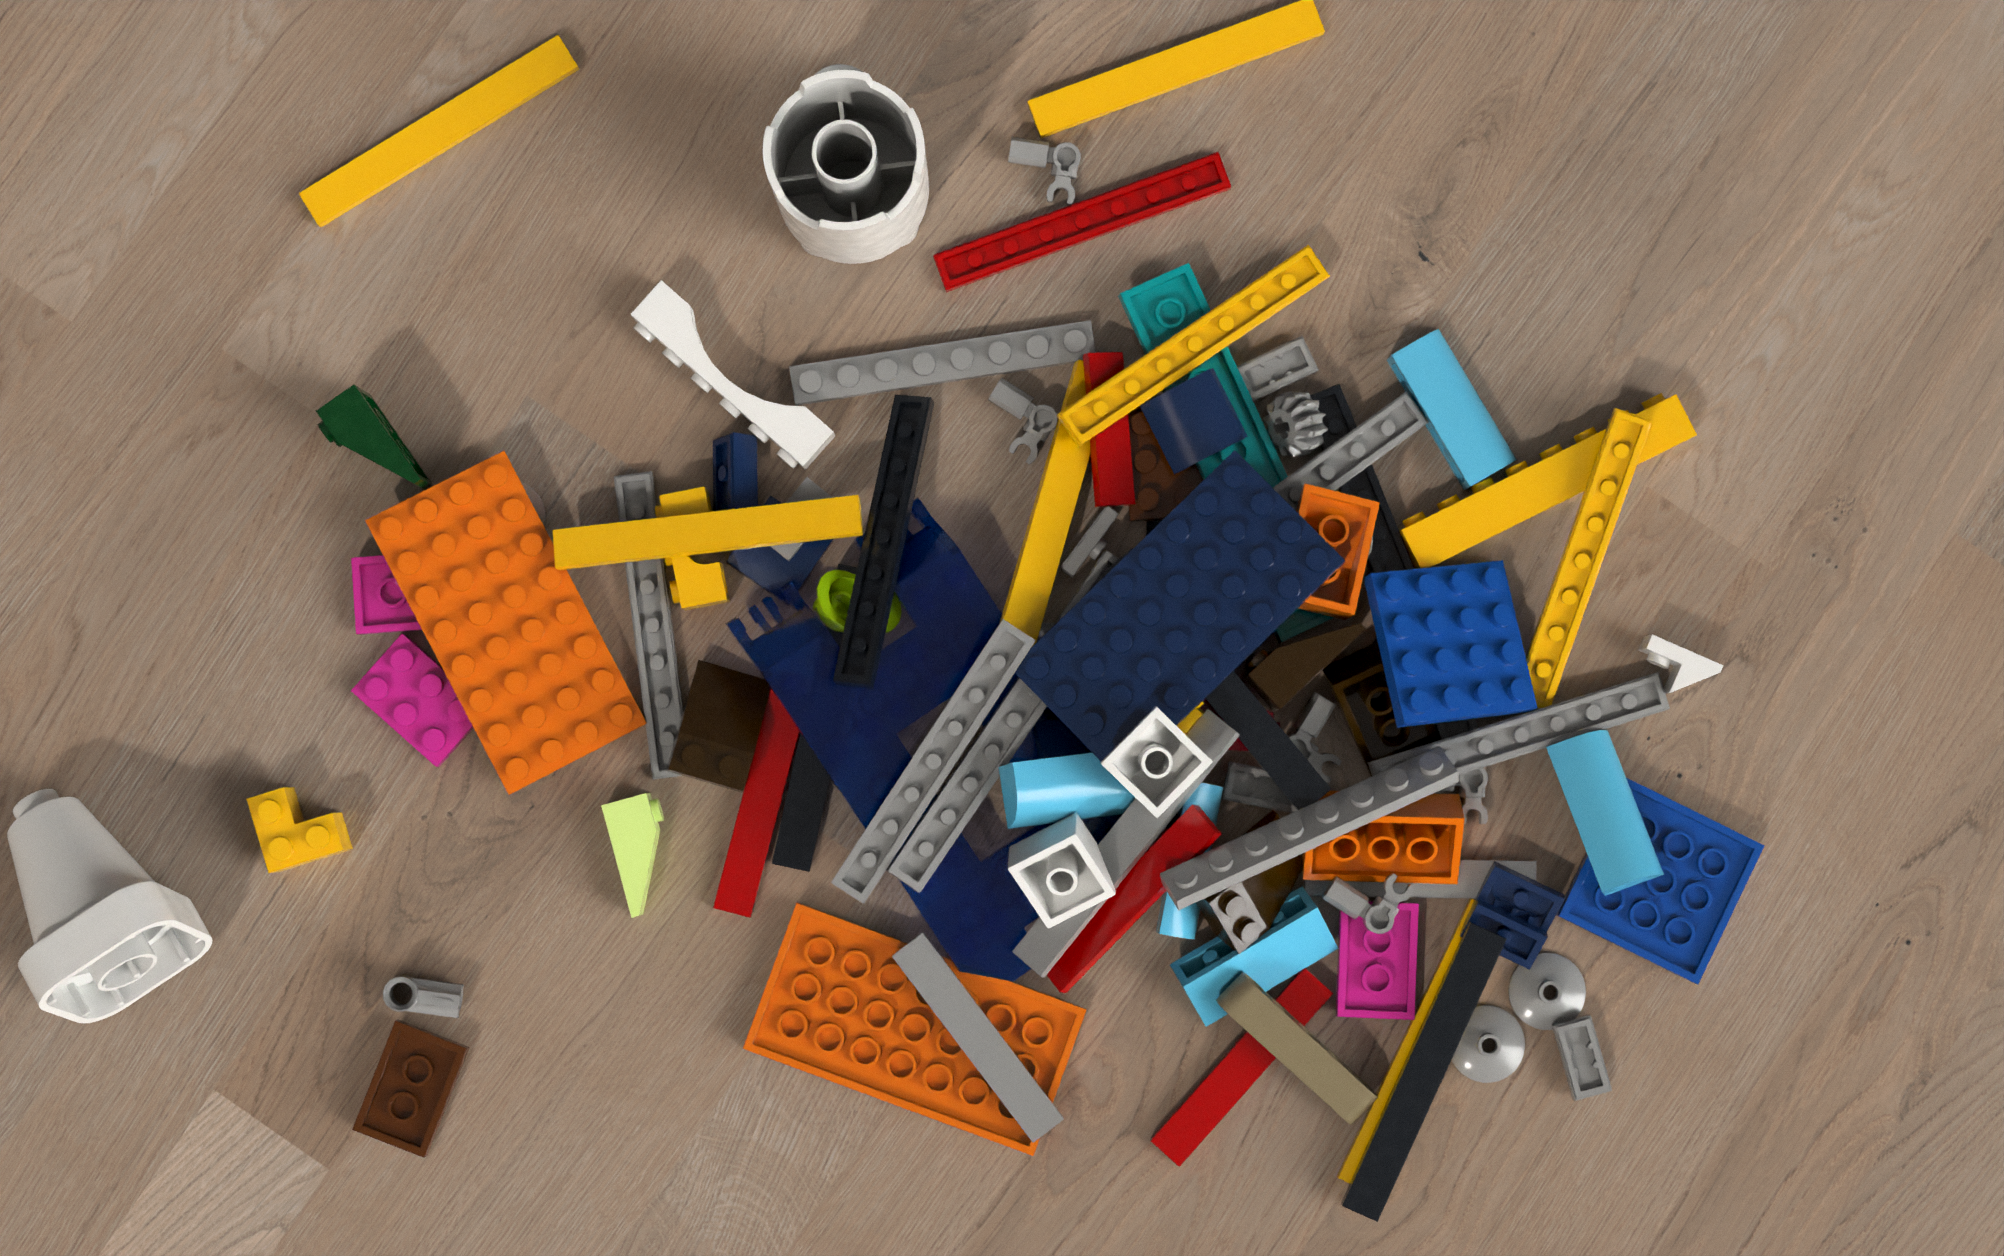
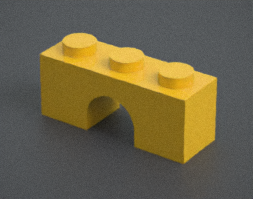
M705 486L659 495L661 505L655 506L656 518L712 512L709 492ZM690 555L664 558L666 566L673 565L676 580L670 581V590L674 604L680 603L681 609L687 611L730 602L722 563L699 564L694 562Z

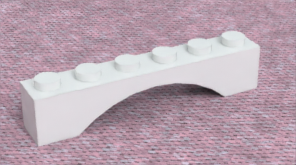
M662 280L631 313L634 320L638 322L634 329L649 343L656 338L663 344L666 349L662 354L678 368L683 363L694 372L691 379L706 393L713 388L721 395L723 399L719 404L735 418L740 414L746 417L752 423L748 430L764 444L771 439L781 449L776 454L791 468L794 469L799 464L806 470L835 437L834 431L805 406H789L765 401L743 391L729 381L715 367L705 352L697 332L693 309Z

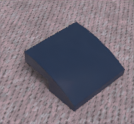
M1213 368L1140 405L1174 474L1248 437Z
M770 495L764 505L782 504ZM833 539L805 542L790 562L773 548L766 546L732 551L726 563L789 606L811 576L815 566L833 543Z
M1494 861L1460 932V937H1463L1469 922L1505 937L1507 940L1500 956L1530 970L1548 938L1547 931L1565 900L1564 894Z

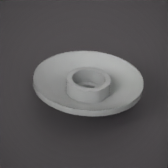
M1539 953L1530 970L1521 965L1515 968L1509 981L1508 995L1514 1012L1523 1022L1537 1029L1553 1030V1024L1575 1019L1578 1016L1585 1002L1586 987L1581 972L1569 959L1554 953ZM1553 985L1556 989V995L1548 1000L1544 997L1543 990L1546 986Z
M1491 1005L1476 1006L1452 1058L1454 1066L1464 1076L1477 1082L1491 1083L1508 1077L1521 1063L1525 1051V1038L1520 1024L1509 1012ZM1487 1038H1492L1495 1041V1048L1491 1052H1485L1482 1049V1043Z

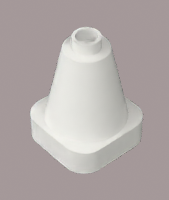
M43 789L26 796L15 805L13 814L16 820L10 826L7 838L34 943L20 958L18 968L41 1010L77 1023H92L105 1019L125 1009L196 962L209 950L213 941L192 901L188 897L155 882L79 799L75 797H59L54 789Z

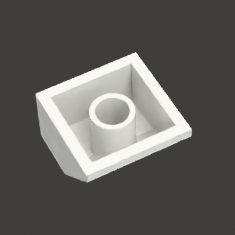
M1155 706L1100 763L1158 818L1213 761Z
M1077 812L1009 847L1008 870L1048 929L1116 895V890L1097 842Z

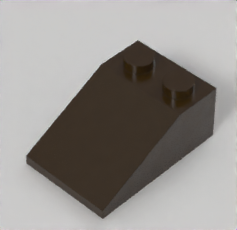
M1359 623L1278 647L1269 653L1265 649L1260 650L1244 665L1249 672L1242 678L1273 711L1279 710L1366 628Z
M1378 642L1332 662L1322 670L1370 775L1371 771L1368 762L1440 740L1433 724L1397 728Z
M698 660L666 771L742 792L756 749L772 681Z
M1272 810L1243 835L1280 819L1278 814ZM1298 855L1196 902L1213 933L1238 954L1242 953L1271 927L1303 870V860Z

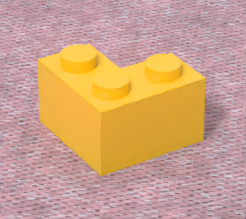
M283 787L247 798L268 873L281 872L353 849L342 812L329 813L304 821L294 787Z

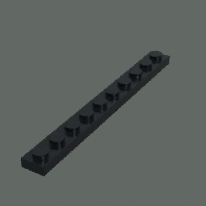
M1340 384L1310 395L1312 400H1319L1318 410L1320 413L1326 414L1322 418L1323 424L1328 429L1322 434L1324 443L1321 444L1323 451L1357 427ZM1371 464L1338 488L1341 493L1380 502L1373 531L1372 550L1367 559L1372 573L1414 569ZM1475 718L1433 723L1440 740L1478 728Z

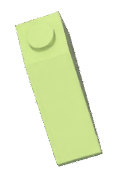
M644 793L601 805L631 918L644 914L660 834L658 822L664 821L659 799L652 800L651 793Z

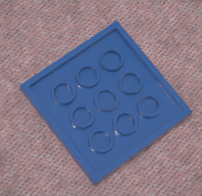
M1503 560L1370 573L1364 577L1397 728L1524 713L1537 708Z
M1626 778L1664 875L1604 896L1586 852L1556 916L1694 984H1699L1765 845Z

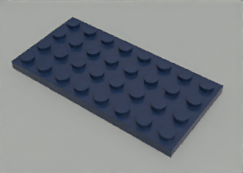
M1234 450L1030 648L1015 674L1102 761L1155 706L1178 726L1345 563V560Z

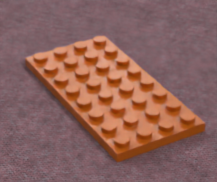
M505 451L365 520L508 795L647 724L567 569L558 570L555 568L554 545Z
M797 902L743 1049L1034 1156L1040 1138L1034 1143L1030 1140L893 959L892 955L908 943ZM942 956L1053 1103L1087 1009Z

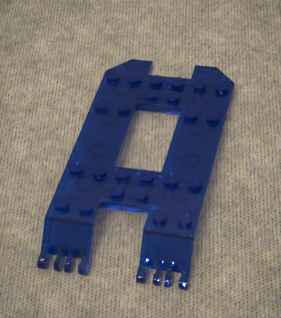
M918 497L914 499L911 515L917 519L922 529L915 534L907 530L894 594L916 627L882 649L874 689L838 686L833 682L840 648L827 628L803 600L791 581L780 587V592L784 599L796 611L786 619L779 613L778 607L771 597L767 596L761 600L777 624L774 627L768 624L755 604L748 608L750 617L763 631V634L754 640L748 636L746 628L739 618L735 617L726 623L739 646L765 678L864 829L867 828L912 759L897 733L953 696L998 627L1002 613L956 543L929 514ZM864 533L862 536H858L854 539V542L856 543L860 551L863 544V539L865 535ZM1015 673L981 724L982 728L1018 678ZM1046 707L1037 722L1059 718ZM1034 726L1009 763L1038 759ZM935 794V796L933 797V799L931 800V802L929 803V805L927 806V808L925 809L924 813L922 814V816L920 817V819L918 820V822L916 823V825L914 826V828L917 826V824L919 823V821L921 820V818L923 817V815L925 814V812L927 811V809L929 808V806L932 804V802H933L934 799L936 798V796H937L936 794ZM1122 814L1082 819L1098 845ZM1054 823L1030 827L982 861L978 859L961 833L920 893L898 879L958 971L1015 981L1031 970L1012 951L1027 934L1024 927L1040 916L1008 870L1009 847Z

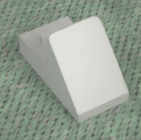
M1653 634L1644 636L1639 647V651L1648 654L1646 659L1648 662L1668 669L1670 664L1673 665L1664 686L1665 693L1674 692L1716 675L1723 668V665Z

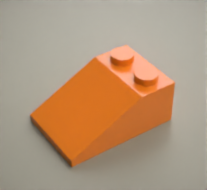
M1306 483L1303 485L1296 512L1345 560V563L1298 609L1342 620H1347L1355 615L1380 502Z

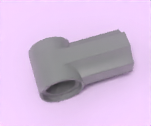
M402 975L391 979L385 985L383 1000L391 1010L397 1012L409 1011L459 1018L464 985ZM403 982L411 987L412 998L408 1004L398 1003L393 996L394 987L398 983Z

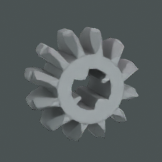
M1286 392L1280 394L1272 403L1267 405L1269 414L1263 420L1268 424L1269 430L1267 432L1272 437L1274 447L1280 449L1282 456L1294 457L1298 455L1301 457L1310 454L1311 451H1314L1315 448L1324 443L1322 434L1328 429L1323 424L1322 418L1326 414L1320 413L1318 410L1319 400H1312L1309 392Z

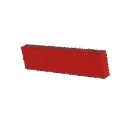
M1096 352L1083 355L1086 395L1124 370L1123 352ZM1127 414L1090 439L1095 507L1131 506L1135 504Z

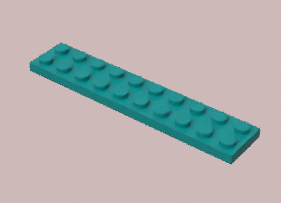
M1189 263L1118 295L1145 355L1211 311ZM1227 346L1162 390V392L1164 393L1213 368L1248 437L1196 463L1202 479L1204 480L1235 450L1273 488L1286 479L1288 475ZM1297 609L1274 631L1278 642L1281 643L1334 617Z

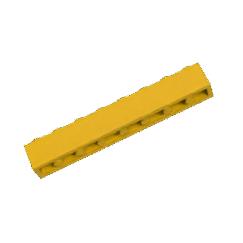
M1660 393L1641 403L1644 410L1635 415L1653 421L1637 465L1697 435L1677 394L1665 399L1663 394ZM1591 427L1573 437L1576 444L1563 450L1559 443L1539 453L1542 461L1534 465L1528 466L1525 460L1505 470L1508 477L1497 483H1494L1492 477L1472 486L1471 489L1474 494L1461 501L1456 494L1436 504L1439 509L1438 512L1426 517L1422 511L1402 521L1405 528L1399 532L1414 569L1432 567L1585 491L1606 429L1597 433L1595 428Z

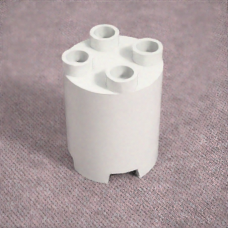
M833 70L803 80L799 90L780 107L771 125L766 126L763 138L765 171L786 226L806 252L839 263L857 264L875 261L909 244L917 235L929 198V178L924 137L914 109L909 108L904 100L894 91L873 81L870 75L865 72Z

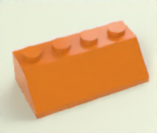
M1329 791L1319 800H1322L1339 791ZM1433 793L1303 853V880L1332 881L1337 876L1343 881L1384 882L1388 875L1394 873L1397 875V878L1393 883L1458 884L1465 819L1460 795Z

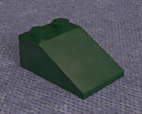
M354 384L316 410L322 420L317 425L330 443L335 442L338 447L343 445L425 490L434 486L372 396Z

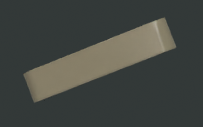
M1242 972L1216 999L1217 1003L1238 1024L1350 1125L1378 1098V1095L1366 1082L1245 972Z

